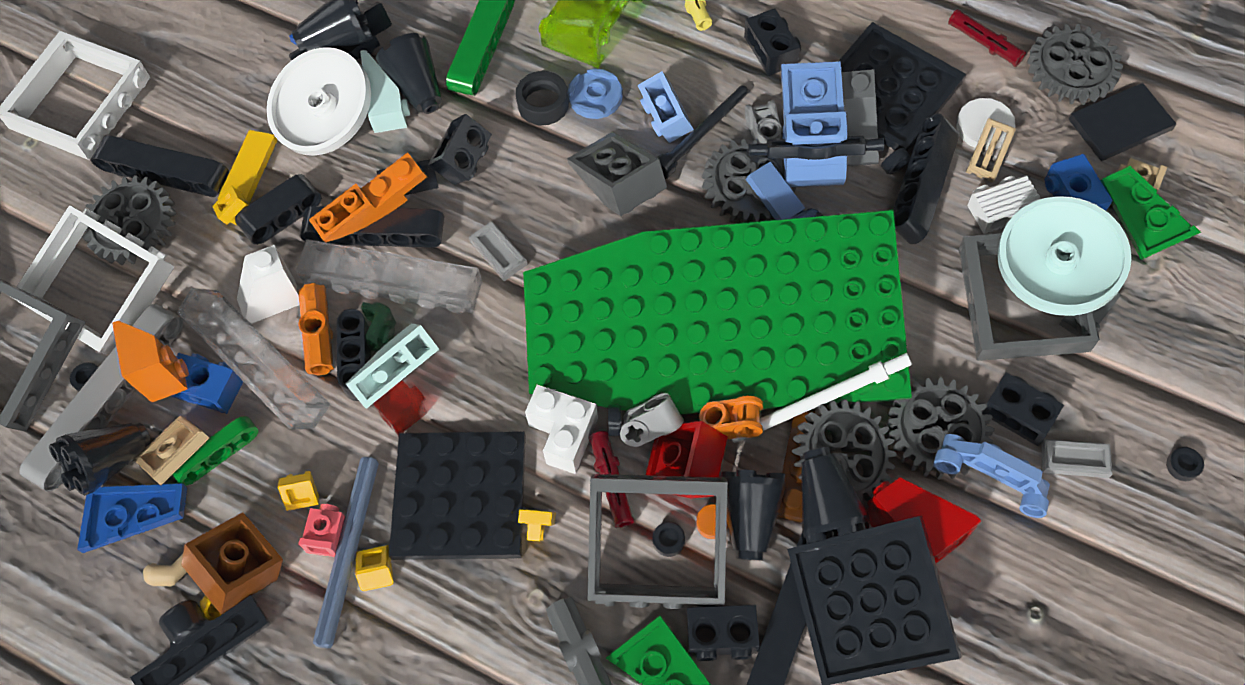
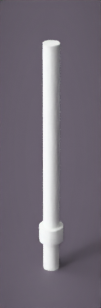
M905 353L885 363H882V361L874 363L865 372L760 418L763 431L872 382H876V384L889 379L890 374L911 366L912 362L908 354ZM746 437L732 439V441L734 443H737L741 440L746 439Z

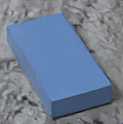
M771 161L747 176L746 181L775 220L790 219L805 209Z

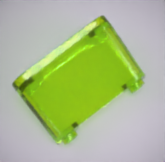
M558 0L547 18H543L540 22L539 33H541L542 46L599 68L605 59L604 55L600 54L601 47L604 43L608 44L610 42V30L630 0Z

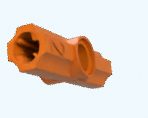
M315 283L305 284L298 290L301 315L298 326L303 338L305 370L307 374L320 376L328 374L334 369L331 344L333 331L329 324L327 293L324 285ZM321 326L317 331L311 332L315 327Z

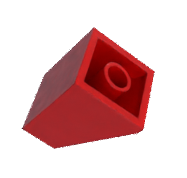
M901 477L891 484L888 480L880 484L872 492L874 497L867 503L869 506L867 510L870 518L869 523L872 527L922 516L936 564L967 541L981 522L977 515Z

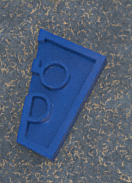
M184 484L99 487L95 492L86 495L77 550L81 553H86L183 519L187 487Z

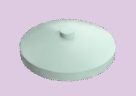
M1049 197L1024 206L1012 216L1005 226L999 241L998 264L1007 286L1026 304L1050 314L1063 316L1080 315L1099 309L1117 295L1130 271L1131 248L1121 225L1101 207L1079 198Z

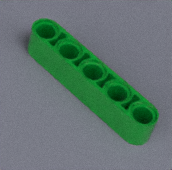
M479 0L448 71L446 79L447 90L472 96L477 95L510 17L515 0Z

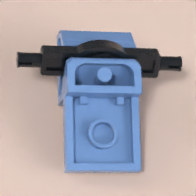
M841 62L782 64L781 83L784 118L782 139L767 140V143L748 144L749 157L767 155L768 159L784 158V176L789 187L844 185L847 156L865 155L866 151H884L883 138L864 139V136H847Z

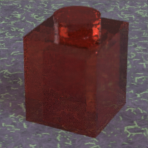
M403 380L373 403L379 416L398 437L399 433H404L427 414L423 404L426 400L424 395L416 386L409 388Z

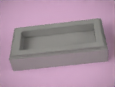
M493 221L469 236L470 243L503 281L528 265L524 256Z
M1044 439L1041 442L1043 473L1109 478L1112 475L1110 444Z

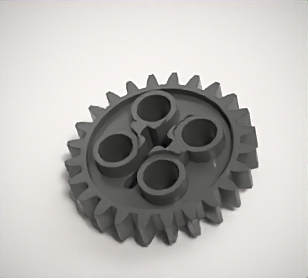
M1065 24L1061 31L1057 26H1054L1052 32L1044 31L1043 36H1038L1035 44L1032 45L1027 64H1030L1028 73L1034 74L1032 82L1041 81L1039 90L1049 89L1048 97L1056 93L1059 95V102L1064 97H1067L1072 105L1075 99H1079L1081 104L1085 105L1088 98L1095 103L1099 96L1105 98L1109 91H1113L1122 75L1120 71L1123 68V64L1119 63L1122 55L1115 54L1117 46H1108L1110 38L1100 39L1102 32L1099 31L1094 35L1091 34V27L1081 31L1080 25L1077 24L1075 29L1071 30L1068 24Z
M742 139L740 146L734 140L730 142L729 147L722 144L718 152L713 151L711 158L706 162L702 174L704 179L702 188L707 189L705 199H714L711 208L720 206L722 209L719 216H724L726 213L730 214L731 223L736 218L740 219V223H746L747 220H750V222L775 220L748 184L746 178L749 174L771 161L785 180L784 158L768 159L767 155L749 157L748 145L745 139ZM790 187L795 193L796 187Z
M134 175L130 182L124 176L119 185L112 180L111 189L108 190L102 186L103 195L92 196L96 201L95 204H86L89 210L100 216L98 222L103 224L105 220L110 221L122 228L120 235L126 237L130 233L144 241L145 243L142 248L146 250L150 246L155 248L157 244L165 246L166 244L162 240L163 236H172V233L167 228L176 225V222L170 218L177 214L172 208L175 202L158 182H152L148 177L141 180L137 175ZM88 226L82 238L88 242L86 246L101 259H105L110 264L116 261L120 265H124L126 259L131 264H135L138 255Z
M942 377L939 378L936 385H933L932 381L926 378L923 387L915 381L911 388L912 398L894 400L893 405L895 407H891L888 416L892 419L888 420L886 427L893 430L889 433L888 439L898 441L894 445L893 451L904 452L901 459L902 463L910 459L913 461L912 471L916 470L919 466L924 467L923 474L925 477L928 476L931 470L935 471L937 479H941L944 474L937 470L933 463L937 451L942 448L945 435L955 434L963 437L966 442L993 443L989 436L993 434L995 428L987 426L993 417L992 415L982 414L987 405H977L975 403L979 396L978 393L970 397L966 395L968 391L967 385L961 390L956 389V380H953L949 386H945ZM944 407H952L958 414L952 415ZM913 412H921L927 419H918L914 416ZM959 422H966L968 425H966V424H958V423H959ZM922 441L931 442L936 449L929 450L925 448ZM962 463L960 472L966 475L970 467ZM957 474L948 475L951 479H954Z
M847 400L840 401L838 405L835 401H830L826 403V407L820 405L814 408L815 413L811 412L805 415L808 423L803 422L797 426L804 434L793 437L794 441L801 444L800 447L792 450L793 454L800 455L801 460L794 463V466L802 467L801 463L804 461L803 453L818 448L829 447L830 451L841 448L843 452L868 451L870 456L855 454L848 457L845 453L833 454L860 501L863 503V498L866 501L874 497L872 492L881 484L880 482L891 481L890 476L885 471L895 469V465L888 462V458L896 456V452L888 450L887 447L894 442V439H885L884 437L889 427L879 428L878 424L881 417L878 416L871 419L870 407L860 412L859 402H855L849 407ZM825 429L831 432L833 437L832 443L825 438ZM855 431H858L861 434L863 439L862 444L857 442L855 438ZM857 462L863 467V476H860L856 470Z

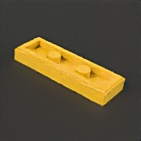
M254 130L248 131L217 199L232 185L241 191L243 198L250 203L278 141L274 134Z

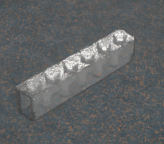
M306 240L296 268V272L304 285L315 283L324 285L325 288L333 289L341 294L352 292L370 299H376L377 297L387 298L399 304L410 302L429 309L435 307L446 308L458 314L463 312L474 313L482 285L479 269L476 267Z
M191 288L177 313L290 430L315 428L331 404L218 290Z

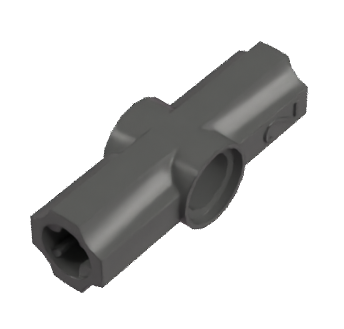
M563 598L552 603L551 606L546 608L547 616L560 641L558 645L570 672L573 671L578 685H612L600 661L601 654L590 630L586 629L573 598Z

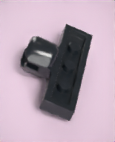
M251 595L215 620L207 619L196 601L190 599L182 601L168 609L159 619V625L170 641V649L130 678L134 685H183L271 623L255 598Z

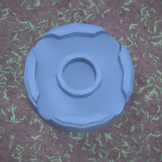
M590 69L582 75L579 73L570 82L568 88L569 102L571 108L585 118L600 119L608 117L617 111L621 105L623 88L613 73L604 69Z

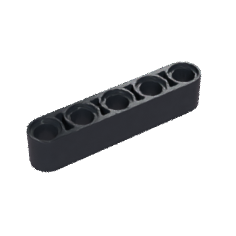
M940 113L929 116L921 126L893 209L895 231L909 244L921 242L929 232L959 139L958 131Z
M110 135L103 136L91 158L92 164L105 172L129 178L137 175L141 180L148 177L152 182L156 181L163 186L209 197H216L229 173L226 166L212 159Z
M312 206L304 210L300 238L304 242L315 245L437 247L442 242L445 216L442 212L435 209L397 208L363 229L342 238L324 242L309 221L324 206Z

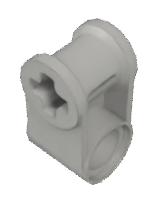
M774 100L768 101V104L754 107L750 104L745 105L746 124L751 132L753 141L757 140V144L767 143V140L781 139L782 126Z
M661 393L625 412L620 436L625 444L631 447H638L662 435L676 431L681 427L684 420L668 393Z

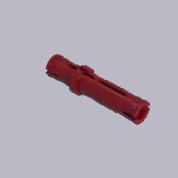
M960 9L955 10L948 21L949 25L988 48L990 54L1002 57L1015 67L1022 62L1026 55V51L1009 42L1007 36L996 34L980 22L963 13Z
M599 431L591 434L588 439L596 460L594 463L595 471L600 474H609V469L610 474H620L618 470L620 462L618 457L613 454L608 432ZM605 492L615 528L632 525L635 520L632 516L626 493H616L615 495V493Z

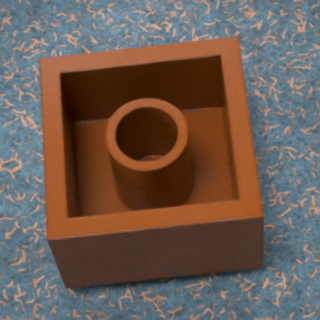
M244 512L186 543L181 566L220 614H222L248 596H252L278 579L283 559Z

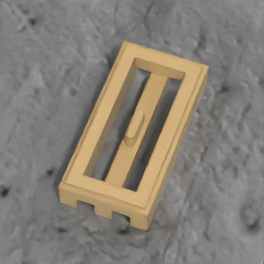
M988 118L966 173H974L977 175L976 177L981 179L983 177L987 178V181L993 183L1016 128ZM994 127L996 128L979 168L976 166L990 129ZM1004 131L1006 136L991 172L987 171L986 168L1000 134Z

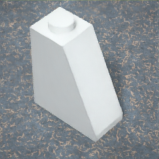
M275 245L248 254L244 258L237 301L246 325L300 305L295 279Z

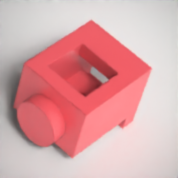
M321 504L319 509L310 508L303 537L300 538L298 543L306 553L335 557L345 516L342 512H339L340 509L337 506ZM321 523L327 524L323 530H320Z

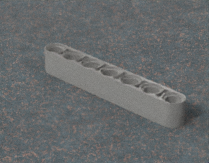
M151 304L132 326L154 335L164 346H170L182 330L183 319L158 304ZM116 346L20 466V475L45 491L49 492L58 488L62 483L61 474L64 473L60 462H56L49 451V445L56 442V438L65 434L105 428L136 389L122 377Z

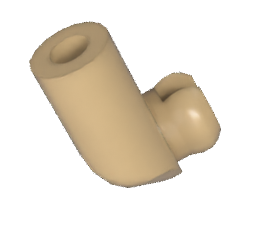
M183 554L171 566L157 565L156 563L148 564L143 570L145 582L151 586H174L187 573L181 566Z

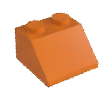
M121 321L112 322L121 374L150 402L158 401L188 389L185 378L189 375L188 368L183 359H178L174 356L168 345L164 346L154 335Z

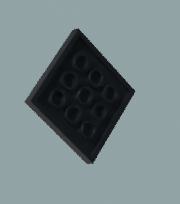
M874 22L866 28L838 61L841 62V72L874 69L878 139L883 138L884 144L894 150L905 148L908 151L918 138L923 122L929 116L941 111L965 81L967 75Z
M525 432L399 433L389 547L390 559L522 558L523 523H518L519 509H523Z
M922 516L787 549L822 685H833L962 658Z

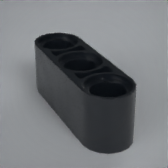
M297 174L242 209L237 214L235 222L251 243L256 245L262 244L302 218L307 207L318 206L322 196L304 175Z
M350 308L341 312L337 318V380L349 399L359 401L347 387L346 383L371 359V331L361 311ZM353 325H359L357 328L349 330ZM353 352H359L357 356L349 358Z

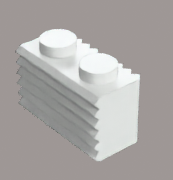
M1027 175L1018 178L1009 176L998 185L992 187L982 185L975 189L967 206L983 234H987L988 232L991 233L994 230L1005 227L1016 212L1024 206L1040 200V195L1037 194V190L1034 189V185L1031 184V180L1028 179Z

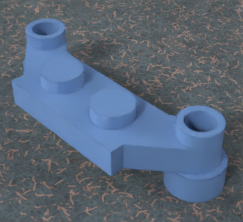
M945 435L942 448L937 451L933 463L937 470L946 474H957L960 472L962 463L1021 492L1023 496L1019 509L1023 514L1033 518H1043L1047 515L1049 506L1047 495L1050 484L1041 478L1043 471L1031 466L1024 459L1016 458L1002 451L995 444L965 442L958 435Z

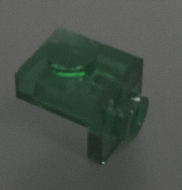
M363 302L360 308L368 321H372L365 339L371 350L378 352L387 342L394 338L396 321L388 306L379 302H374L373 304Z

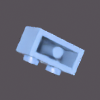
M663 71L638 85L643 95V98L640 99L641 104L647 114H652L654 121L651 124L658 137L663 135L671 143L694 130L672 84Z

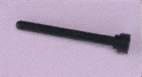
M739 86L670 153L666 152L656 157L660 161L665 179H668L676 171L677 161L748 94L746 86Z

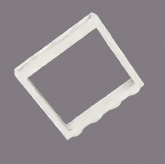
M59 31L0 105V119L11 130L90 160L103 136L108 135L115 128L117 122L131 106L133 100L142 88L146 86L150 76L140 60ZM75 57L123 75L76 138L28 120Z
M69 205L17 287L44 300L42 297L89 226L149 262L144 273L112 321H121L132 326L144 310L151 305L175 266L166 262L164 259L167 255L152 246L148 250L142 248L145 242L128 233L126 237L120 235L122 228L110 221L105 220L103 224L98 222L100 216L93 211L85 208L81 212ZM20 302L50 322L53 320L52 317ZM112 323L103 336L84 325L77 338L106 355H109L116 346Z

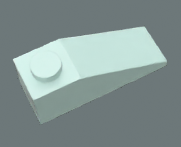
M366 50L360 51L362 67L368 75L371 86V102L368 117L374 133L407 128L406 116H410L408 100H402L399 88Z
M411 323L387 342L346 385L364 408L367 409L437 352L439 348L421 325Z

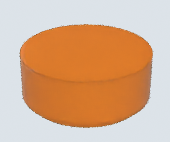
M714 504L703 507L697 515V529L707 539H715L716 505Z

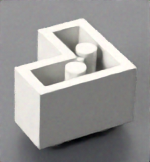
M536 385L525 411L529 427L550 433L543 449L546 464L576 474L589 443L588 437L593 433L598 420L597 406L595 403Z

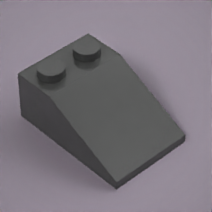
M874 69L841 72L847 136H864V139H878ZM866 151L865 155L847 156V166L879 164L878 151Z
M614 132L609 133L567 158L568 164L602 203L620 216L631 212L635 207L648 199L654 198L659 192L667 188L659 159Z

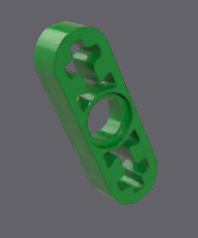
M248 416L235 419L211 436L172 475L179 484L188 486L195 483L254 440L259 432L258 428Z

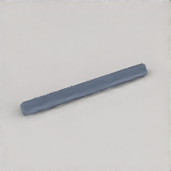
M362 457L358 466L313 639V644L320 648H331L333 646L379 465L377 460L372 457Z

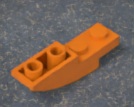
M407 152L362 188L354 184L311 217L309 221L324 242L342 238L369 226L408 201L405 194L427 178V176Z

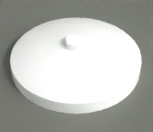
M317 48L297 56L279 73L269 93L267 118L272 133L283 145L303 155H322L340 148L357 133L368 114L371 102V86L368 75L362 65L351 55L336 48Z

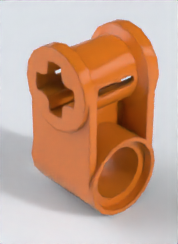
M742 396L737 399L712 401L703 406L699 419L728 436L727 440L757 437L763 433V426L760 424V411L763 409V401L755 396Z

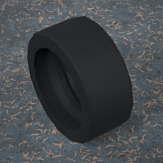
M536 71L521 79L516 87V102L521 117L528 123L538 126L550 125L563 118L569 109L568 87L564 79L556 73L549 71ZM548 89L559 95L557 101L546 107H535L526 101L530 94L538 90Z

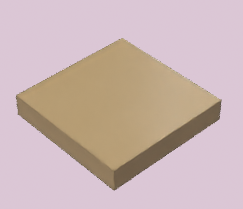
M181 415L148 445L134 461L157 483L162 485L209 437Z

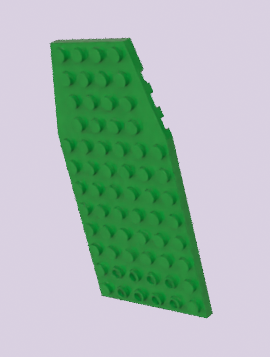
M893 210L646 231L523 272L530 395H533L536 385H540L595 403L597 407L608 408V405L619 404L621 411L626 412L647 402L658 394L668 393L681 415L700 414L703 406L712 401L731 400L742 396H755L763 401V409H776L789 406L865 372L874 363L879 361L885 363L907 353ZM909 366L890 374L889 379L878 384L872 382L832 401L838 404L842 400H847L848 403L911 399Z

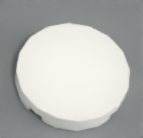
M978 98L969 101L961 108L957 117L956 128L961 139L969 146L975 148L988 118L1015 128V117L1011 110L1003 103L990 98ZM991 127L986 142L983 146L985 147L984 150L988 149V146L991 142V139L996 129L994 127ZM1001 132L995 149L1001 147L1006 132Z

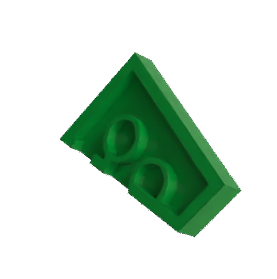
M1131 166L1100 180L1113 200L1111 204L1141 260L1201 233L1194 225L1191 226L1173 205L1170 206L1157 194V190Z
M661 616L657 617L606 657L607 660L642 685H711Z

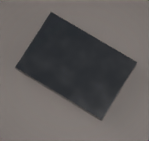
M1144 83L1071 113L1069 121L1101 162L1172 131L1177 125Z

